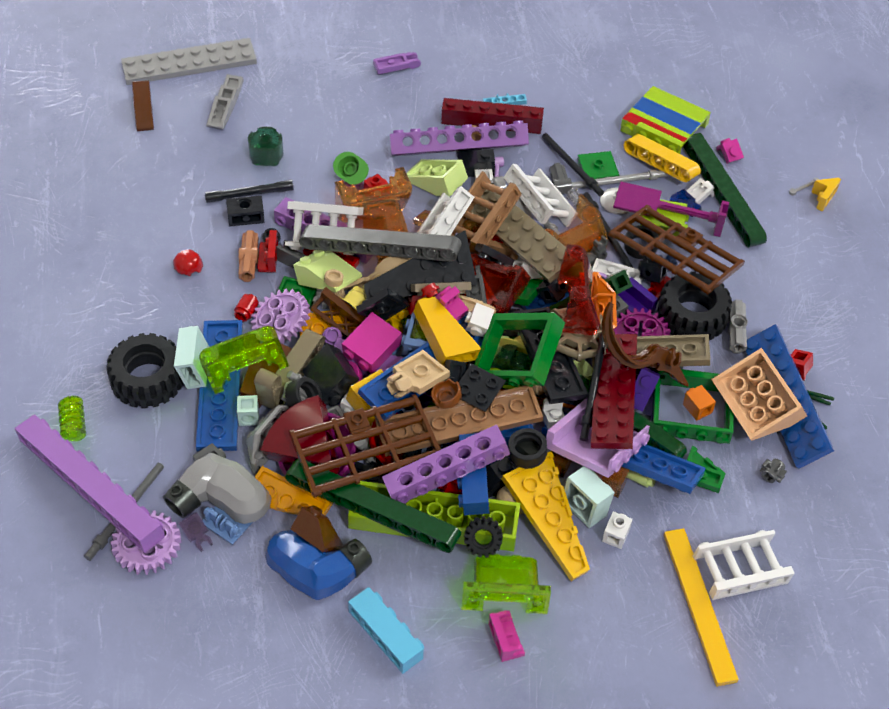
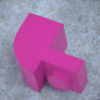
M448 286L435 297L458 321L467 315L469 309L459 298L460 291L456 286L453 288Z

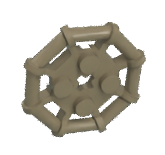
M577 304L573 307L552 309L550 313H556L565 322L556 352L558 351L573 357L576 361L596 357L598 347L596 339L600 337L602 332L603 316L600 313L595 314L583 309ZM564 344H567V345H569V346H571V347H574V348H576V350H574V349H572V348H569V347L565 346Z

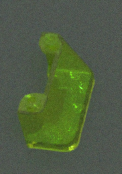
M264 326L207 347L199 355L202 368L215 394L224 391V382L231 380L229 373L265 359L268 366L275 363L279 366L280 370L289 367L276 330L271 326Z

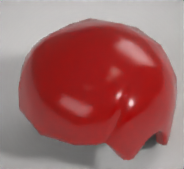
M188 249L179 252L175 256L173 266L177 273L191 276L193 272H201L203 261L198 253Z

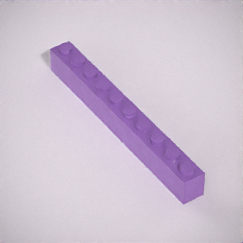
M34 414L15 427L20 442L144 553L165 538L162 531L163 524L158 518L153 519L144 506H138L136 500L130 494L127 496L119 484H113L110 477L105 472L101 473L94 462H88L84 454L80 450L76 451L69 440L66 439L64 441L60 433L56 429L52 430L45 419L42 418L40 420Z

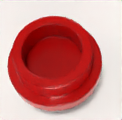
M435 282L421 289L422 297L431 298L438 294L437 290L440 287L436 286Z

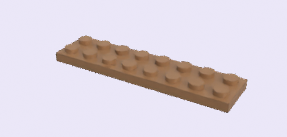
M528 386L499 391L486 412L462 400L451 409H442L438 406L423 408L438 445L458 441L459 435L479 433L496 424L499 430L502 431L543 421V415L533 388ZM414 410L396 414L386 421L383 420L385 425L418 415V413ZM422 422L390 431L388 434L391 441L395 442L425 433L426 431ZM380 434L379 437L381 444L385 445L386 443L384 441V438L382 434ZM427 440L395 451L397 454L432 447V445ZM389 452L384 453L385 457L391 456Z

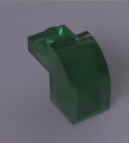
M512 344L501 346L491 365V368L512 371H530L532 367L529 356L517 351V346Z

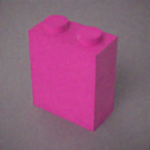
M372 312L342 343L343 354L348 360L355 361L362 370L373 374L401 345L402 333Z

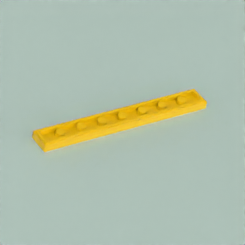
M684 528L665 531L664 538L716 687L737 683L739 679L696 559L694 560L693 558L694 554Z

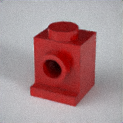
M795 349L791 356L802 380L805 381L807 373L813 366V353Z

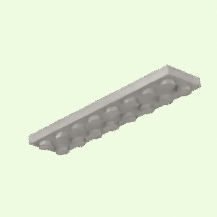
M250 38L121 59L127 85H132V82L149 80L150 82L257 64Z

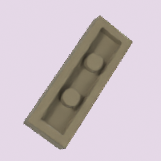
M471 282L435 283L436 286L440 287L437 290L438 294L448 286L451 288L456 286L460 294H466L465 290H471ZM431 283L411 284V292H417V296H422L421 289Z

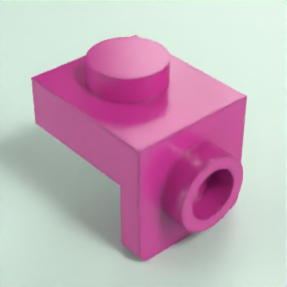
M724 139L716 147L717 151L722 150L727 164L744 158L737 139Z

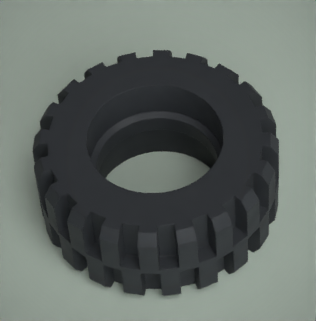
M695 271L689 273L708 285L713 282ZM675 275L662 288L657 309L658 318L663 317V323H668L671 335L709 334V340H712L714 337L719 336L727 326L732 309V298L728 289L724 288L725 285L723 283L707 295L698 287ZM695 302L704 306L708 311L694 312L685 308L681 303Z
M140 333L139 336L134 337L132 335L128 337V340L119 342L118 347L115 346L108 356V364L106 365L110 386L114 395L124 404L130 403V406L136 408L138 406H141V408H148V406L158 407L160 403L165 404L169 402L170 397L174 398L178 394L177 390H181L183 386V381L174 367L177 347L175 343L170 339L167 340V337L162 335L156 336L155 333H149V335ZM145 364H155L162 367L157 373L147 377H136L130 374L134 369Z

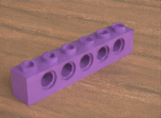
M285 197L274 209L275 223L294 232L295 213H293V209H287L288 201L294 200ZM304 210V213H302L301 235L305 227L312 224L313 214H311V211ZM322 213L319 225L329 226L330 217ZM337 220V227H347V224ZM354 253L353 256L367 264L373 255Z
M496 424L384 475L382 478L390 497L405 504L413 498L424 495L437 487L444 486L457 478L464 477L466 474L481 469L494 461L501 460L505 456L510 455V452Z

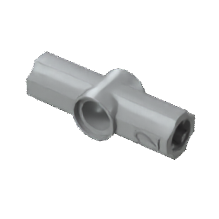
M734 300L732 302L727 331L729 334V350L737 354L747 349L746 326L748 320L746 318V304L742 300Z

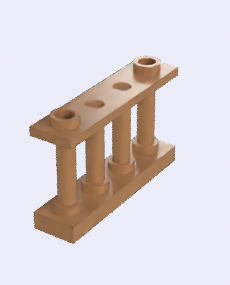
M482 171L468 191L475 198L450 235L455 236L456 233L459 234L466 230V235L471 239L474 247L477 243L489 244L522 195L516 184L511 182L505 189L491 184L486 173ZM485 190L501 195L496 203L480 198ZM476 204L491 210L486 218L471 212ZM466 218L481 224L476 233L461 227Z

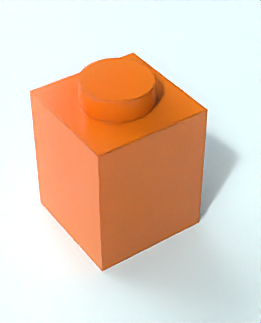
M702 385L687 390L683 401L684 407L696 421L712 414L716 403Z

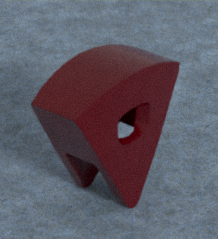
M318 395L305 399L289 408L278 418L265 437L261 451L268 459L290 465L293 464L298 456L291 441L289 431H297L330 421L327 407ZM332 429L299 438L298 442L301 449L334 440ZM336 448L305 457L306 461L315 465L338 459ZM340 467L328 471L338 474Z

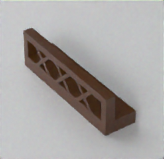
M327 287L323 289L320 298L310 309L330 326L339 329L346 338L350 335L348 327L357 328L366 319ZM324 302L329 306L330 312H321L317 308ZM341 315L344 318V323H335L333 316Z

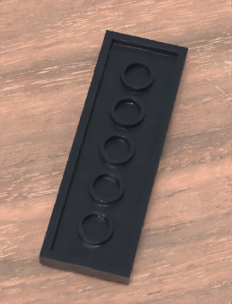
M549 307L514 311L513 313H550L551 310ZM518 330L533 364L543 335L542 330ZM558 351L555 352L545 384L542 386L549 405L587 399L588 392L572 357Z

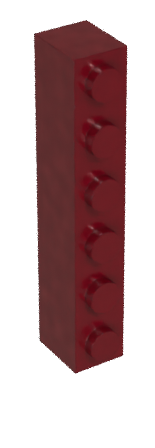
M443 98L441 124L455 126L471 124L479 127V124L489 123V126H495L497 122H506V125L513 124V121L522 120L523 123L528 124V133L541 134L544 108Z

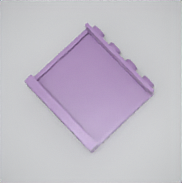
M584 399L547 431V449L609 478L614 472L617 473L633 454L636 455L639 449L648 443L650 426L647 425L640 432H633V449H591L592 427L589 430L588 440H580L582 428L580 423L587 403V399Z

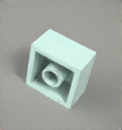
M585 466L567 478L564 489L571 511L588 528H591L607 516L615 493L594 471Z

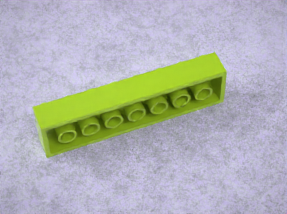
M360 481L359 483L390 497L385 484ZM429 491L405 503L410 507L457 527L461 531V536L456 544L466 545L464 544V534L471 520L474 521L477 517L480 519L482 516H486L485 518L487 519L491 517L502 528L503 540L499 550L514 552L520 503L488 499L489 514L464 515L463 507H459V494ZM349 510V529L409 537ZM482 529L475 534V538L480 544H488L492 540V535L488 530Z

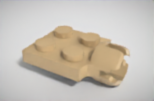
M422 350L393 367L394 374L387 378V388L391 395L395 394V398H402L413 391L420 395L439 382L449 378L450 371Z

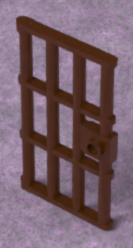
M649 205L641 208L617 227L613 228L608 234L613 239H617L638 251L640 255L646 256L668 269L672 274L678 275L698 287L707 295L745 263L743 259L733 256L714 245L713 242L704 239V235L690 227L685 228L681 226L680 223H676L655 211ZM648 214L670 228L664 230L642 216ZM636 221L660 236L655 239L631 224ZM625 229L649 244L644 247L620 232ZM676 231L680 233L677 237L673 235ZM667 239L691 255L687 258L662 242ZM697 244L702 246L699 249L695 248ZM656 247L681 263L676 266L651 250ZM710 250L734 265L729 268L704 252ZM699 258L723 272V274L718 276L697 264L694 260ZM688 266L713 282L708 285L683 269Z
M413 394L409 398L379 407L372 406V409L365 411L363 408L344 413L341 418H331L330 421L297 431L290 430L289 435L309 484L311 495L317 497L333 489L353 483L359 484L360 481L398 470L441 450L417 395ZM411 405L415 406L418 415L384 425L381 414ZM375 417L378 427L371 428L367 418ZM422 422L426 431L425 433L395 442L391 441L388 434L390 431ZM346 425L350 435L343 437L339 427ZM330 429L334 430L337 439L301 449L298 442L299 438ZM382 434L386 443L385 445L352 455L349 454L346 446L347 444ZM427 440L430 441L433 447L432 451L399 460L395 451ZM341 447L344 457L308 467L305 457ZM387 452L390 453L393 460L392 463L357 473L354 462ZM348 465L351 472L350 476L315 485L312 475Z

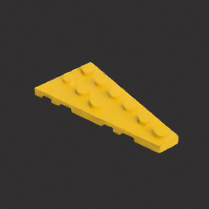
M550 451L541 465L529 469L518 467L503 475L501 479L517 503H520L521 509L570 581H573L586 574L590 568L583 546L580 545L577 536L578 530L572 520L573 515L564 486L561 485L559 480V471L553 461V452Z

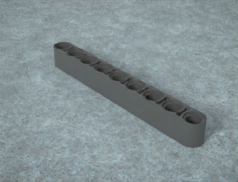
M313 224L305 227L299 239L302 247L311 250L449 262L456 260L462 246L461 240L455 236Z

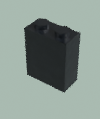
M328 343L302 370L306 377L313 379L318 384L322 393V401L333 407L346 395L350 387L359 380L342 351Z

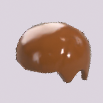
M447 379L436 384L431 391L433 403L442 409H451L459 404L462 398V391L458 381L454 382L451 379Z

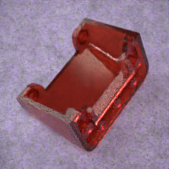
M567 244L558 274V284L565 283L568 286V292H570L569 303L564 319H562L565 322L562 332L594 335L600 328L597 281L586 250L579 245Z
M471 254L474 271L475 266L480 265L487 304L494 306L497 313H507L528 286L531 280L530 275L521 266L514 265L513 267L509 265L506 267L479 258L477 254Z

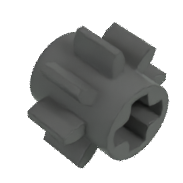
M766 459L762 464L763 467L760 469L763 479L769 483H774L775 481L780 483L787 473L785 464L779 459H773L772 461Z

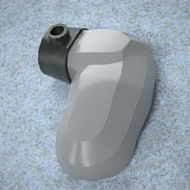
M208 453L196 460L163 496L169 508L181 518H185L201 506L202 502L210 501L217 508L225 511L235 522L242 524L255 522L262 518L269 510L272 499L269 491L241 464L214 453Z

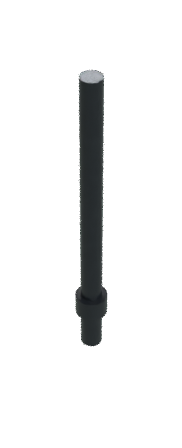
M547 133L542 135V138L585 181V185L590 190H593L598 196L604 194V191L598 186V182L593 177H590Z
M585 192L583 198L587 203L588 210L594 214L623 265L634 268L617 239H613L608 235L611 229L599 211L597 202L593 201L589 192Z
M602 332L599 337L585 413L580 423L582 426L581 441L588 440L589 430L592 427L593 404L597 394L606 348Z

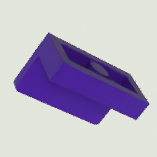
M629 278L632 287L618 294L628 305V310L633 313L634 308L638 312L644 308L645 313L649 310L653 313L656 310L658 298L634 278Z

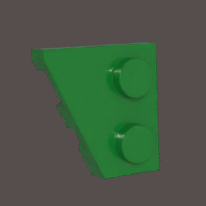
M692 446L687 461L706 468L703 477L696 486L719 493L726 473L719 467H716L708 457H702L697 452L698 449Z

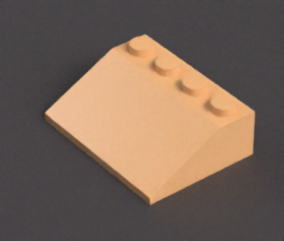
M762 348L711 379L751 441L791 427L807 417L803 407Z

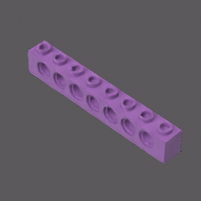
M522 120L513 121V124L506 125V122H497L495 126H489V123L479 124V127H472L471 124L456 129L455 126H445L443 130H438V127L427 128L428 131H421L420 128L410 129V132L405 133L403 130H394L390 134L392 156L527 146L529 144L528 124L523 123ZM509 129L513 130L515 137L508 138L506 131ZM496 131L498 138L495 140L490 139L489 132ZM478 132L481 135V139L474 141L471 137L472 133ZM460 133L464 136V140L456 142L454 136ZM445 135L447 141L441 144L437 141V137ZM427 136L430 139L429 144H421L420 138ZM409 137L413 140L411 146H405L403 140Z

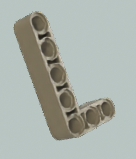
M306 329L276 374L264 368L257 372L254 384L261 405L270 409L278 405H285L286 402L281 398L286 382L291 381L287 377L288 372L293 371L295 374L298 373L303 377L304 373L302 370L322 349L325 343V336Z

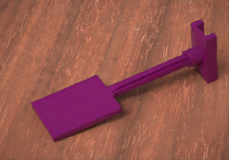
M620 182L613 208L636 213L644 206L649 205L655 211L659 208L706 219L708 222L715 223L713 236L721 237L730 202L722 201L718 213L713 211L707 212L660 201L662 193L660 190Z

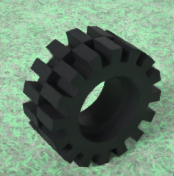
M482 516L480 519L477 517L474 521L471 520L466 527L464 544L467 545L468 551H472V555L477 554L480 558L482 556L487 558L490 554L493 556L497 550L499 551L503 540L502 528L491 517L489 519L485 518L486 516ZM485 529L491 533L492 540L488 544L477 542L475 534L479 530Z

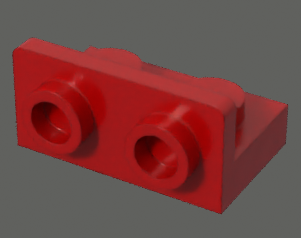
M270 230L266 241L260 242L258 272H276L277 230Z

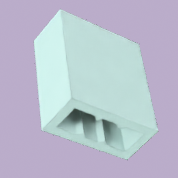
M198 326L179 328L174 367L187 389L206 387L211 349Z

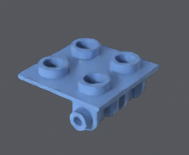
M216 506L214 508L207 507L203 512L205 517L200 522L232 545L253 523L242 524L235 522L225 511Z

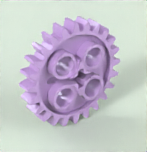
M285 289L282 293L278 290L277 295L271 293L270 298L264 297V303L259 302L260 308H255L257 313L252 314L254 320L251 321L252 329L258 338L260 335L284 344L285 339L291 342L292 336L297 338V332H303L301 327L308 325L305 320L310 319L308 315L311 313L310 305L300 292H295L293 289L289 292Z
M154 510L150 516L161 521L165 538L146 553L140 550L117 528V533L112 534L114 540L111 541L113 556H115L117 563L120 562L122 568L127 566L128 572L135 568L138 575L141 570H144L145 574L148 575L149 569L157 573V567L160 566L164 570L165 562L172 564L171 557L177 558L176 551L181 549L179 543H182L180 530L177 528L176 522H172L170 516L165 518L163 512L157 516L156 510Z

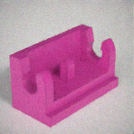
M510 611L490 613L488 625L501 662L525 656Z

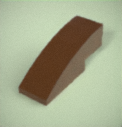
M149 80L132 82L137 131L154 130Z

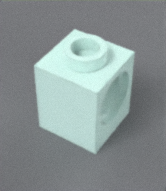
M257 395L237 396L239 426L258 425L259 405Z

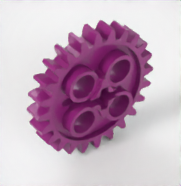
M634 308L633 313L627 309L626 315L620 313V318L617 317V327L614 329L615 334H637L638 336L639 323L641 322L643 323L641 336L670 335L668 323H663L664 318L658 319V313L651 315V310L645 313L644 308L640 312Z

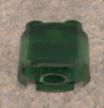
M268 126L259 127L254 133L252 131L248 135L249 156L254 165L277 166L284 151L282 134H279L277 129Z

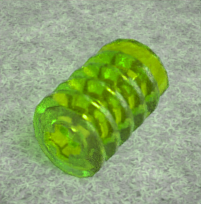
M79 396L63 398L58 403L60 435L65 440L80 441L86 436L83 399Z

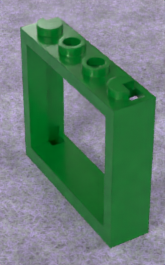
M493 313L474 365L506 380L504 385L519 387V385H526L528 387L544 386L565 322L556 313ZM504 330H544L530 371L490 370Z
M681 369L689 384L686 387L672 379L666 371H655L665 376H660L653 390L652 423L673 437L680 439L688 438L698 441L730 444L733 435L734 413L726 401H724V428L659 420L660 385L696 388L702 385L706 390L719 392L711 380L719 374Z

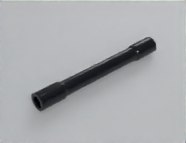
M292 180L258 186L205 192L206 203L243 196L294 190Z

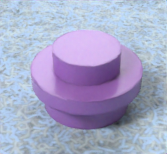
M329 327L323 332L326 344L334 346L337 338L342 339L340 330L335 327Z

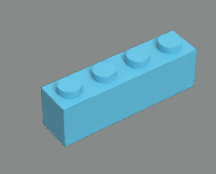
M368 587L348 601L349 613L402 674L423 659L424 646L422 642L410 634V630L404 622L400 623L391 607L387 608L379 593L373 592Z

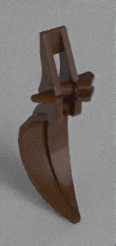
M608 302L602 318V336L608 352L623 365L633 369L650 366L658 371H666L672 379L688 387L689 384L679 367L682 353H676L675 348L668 350V347L651 344L646 350L637 355H627L623 351L613 329L612 310L614 304Z

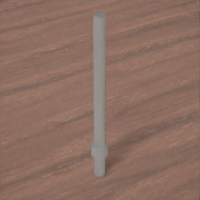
M654 169L645 173L595 180L598 182V186L620 183L621 181L657 180L660 177L670 175L661 170L657 171ZM585 181L572 182V189L587 187Z

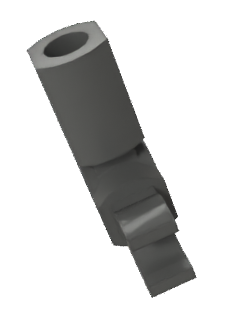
M603 235L599 242L595 239L591 252L579 257L585 260L588 268L594 265L596 258L606 259L607 252L605 246L608 243V239Z

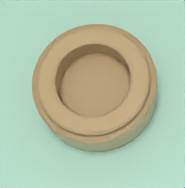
M331 269L326 271L324 282L330 287H339L343 283L344 276L342 272Z

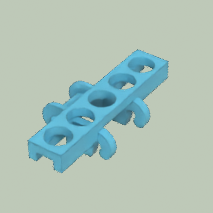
M507 93L506 96L499 97L497 94L496 97L483 98V102L521 105L527 104V98L525 94L509 96Z

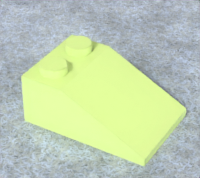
M421 159L403 176V180L436 196H441L442 193L448 196L453 195V192L468 179L462 160Z
M314 250L313 254L302 257L300 261L293 264L299 285L322 290L327 287L332 292H337L362 277L361 272L331 251ZM335 269L342 272L344 276L342 285L330 287L325 284L324 276L326 271Z

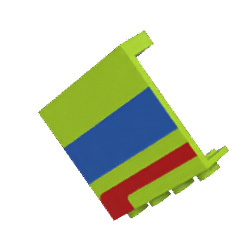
M652 86L622 118L620 131L632 137L636 134L643 135L680 154L681 147L700 126L703 128L708 126L711 112Z

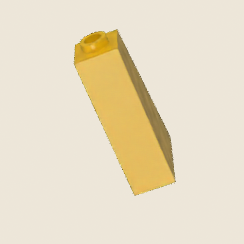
M436 297L418 300L413 312L437 361L445 367L446 359L460 362L476 360L481 350L480 346Z

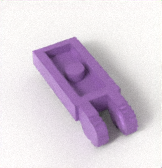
M416 52L376 58L373 60V65L378 74L407 68L414 69L419 67L421 62L417 59Z

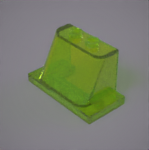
M491 554L487 558L485 556H482V558L476 556L473 564V582L463 581L461 610L483 611L484 601L526 603V613L547 614L551 597V586L539 585L538 563L534 558L522 557L520 555L501 556L499 554H494L493 556Z

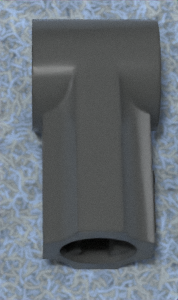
M554 163V165L550 166L549 170L552 183L561 194H571L572 181L571 178L567 177L565 166L561 163Z

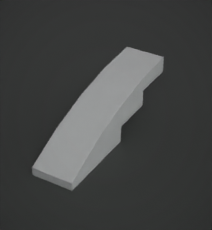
M226 75L224 85H221L218 96H215L207 127L224 129L238 99L244 81L243 77Z

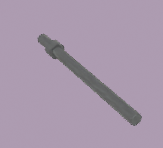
M161 463L156 464L132 494L136 502H138L164 469ZM109 523L102 534L97 535L92 541L93 545L84 555L88 561H91L97 552L108 543V538L116 529L112 523Z

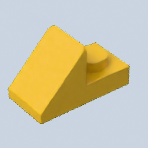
M840 178L821 179L814 182L811 192L818 196L816 209L823 212L837 192L841 181Z

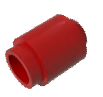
M244 294L234 309L235 318L242 320V322L251 319L255 308L259 306L257 297L253 294Z

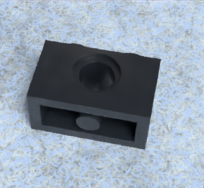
M262 195L226 199L229 227L265 223Z

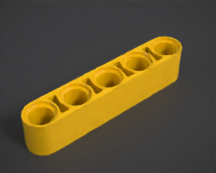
M636 134L623 144L624 150L628 154L682 182L692 180L701 172L700 166L696 162L643 135Z

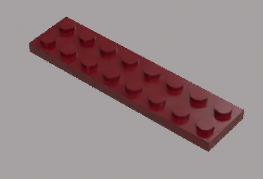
M615 334L618 343L627 355H637V334ZM607 349L603 358L597 394L593 404L591 449H633L636 369L619 363Z

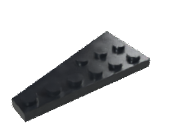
M466 230L455 235L462 242L456 260L449 262L412 258L364 284L362 287L365 300L370 299L385 288L404 298L417 296V292H411V284L471 282V287L476 286L477 280Z

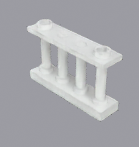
M512 164L503 177L508 184L510 182L516 184L522 194L520 199L541 224H546L551 216H556L566 227H569L578 215L540 168L537 169L533 176L525 175L517 164Z
M462 186L456 189L451 198L447 194L442 193L417 233L450 236L475 197Z
M288 201L287 209H293L295 220L293 241H286L285 245L291 246L293 250H302L299 239L301 237L302 213H304V210L311 211V214H313V225H319L322 212H328V216H330L329 226H337V217L340 214H346V218H348L347 227L355 228V218H357V215H363L364 207ZM343 252L344 255H354V253Z
M761 530L747 536L713 543L704 542L698 545L693 558L694 560L705 558L715 581L709 591L712 600L789 583L795 573L792 566L784 568L780 566L770 546V542L776 534L774 530ZM752 547H762L772 570L764 572L760 569L751 550ZM743 550L753 572L752 575L745 576L741 573L733 556V551ZM724 554L734 576L733 579L726 580L722 578L713 558L714 555Z

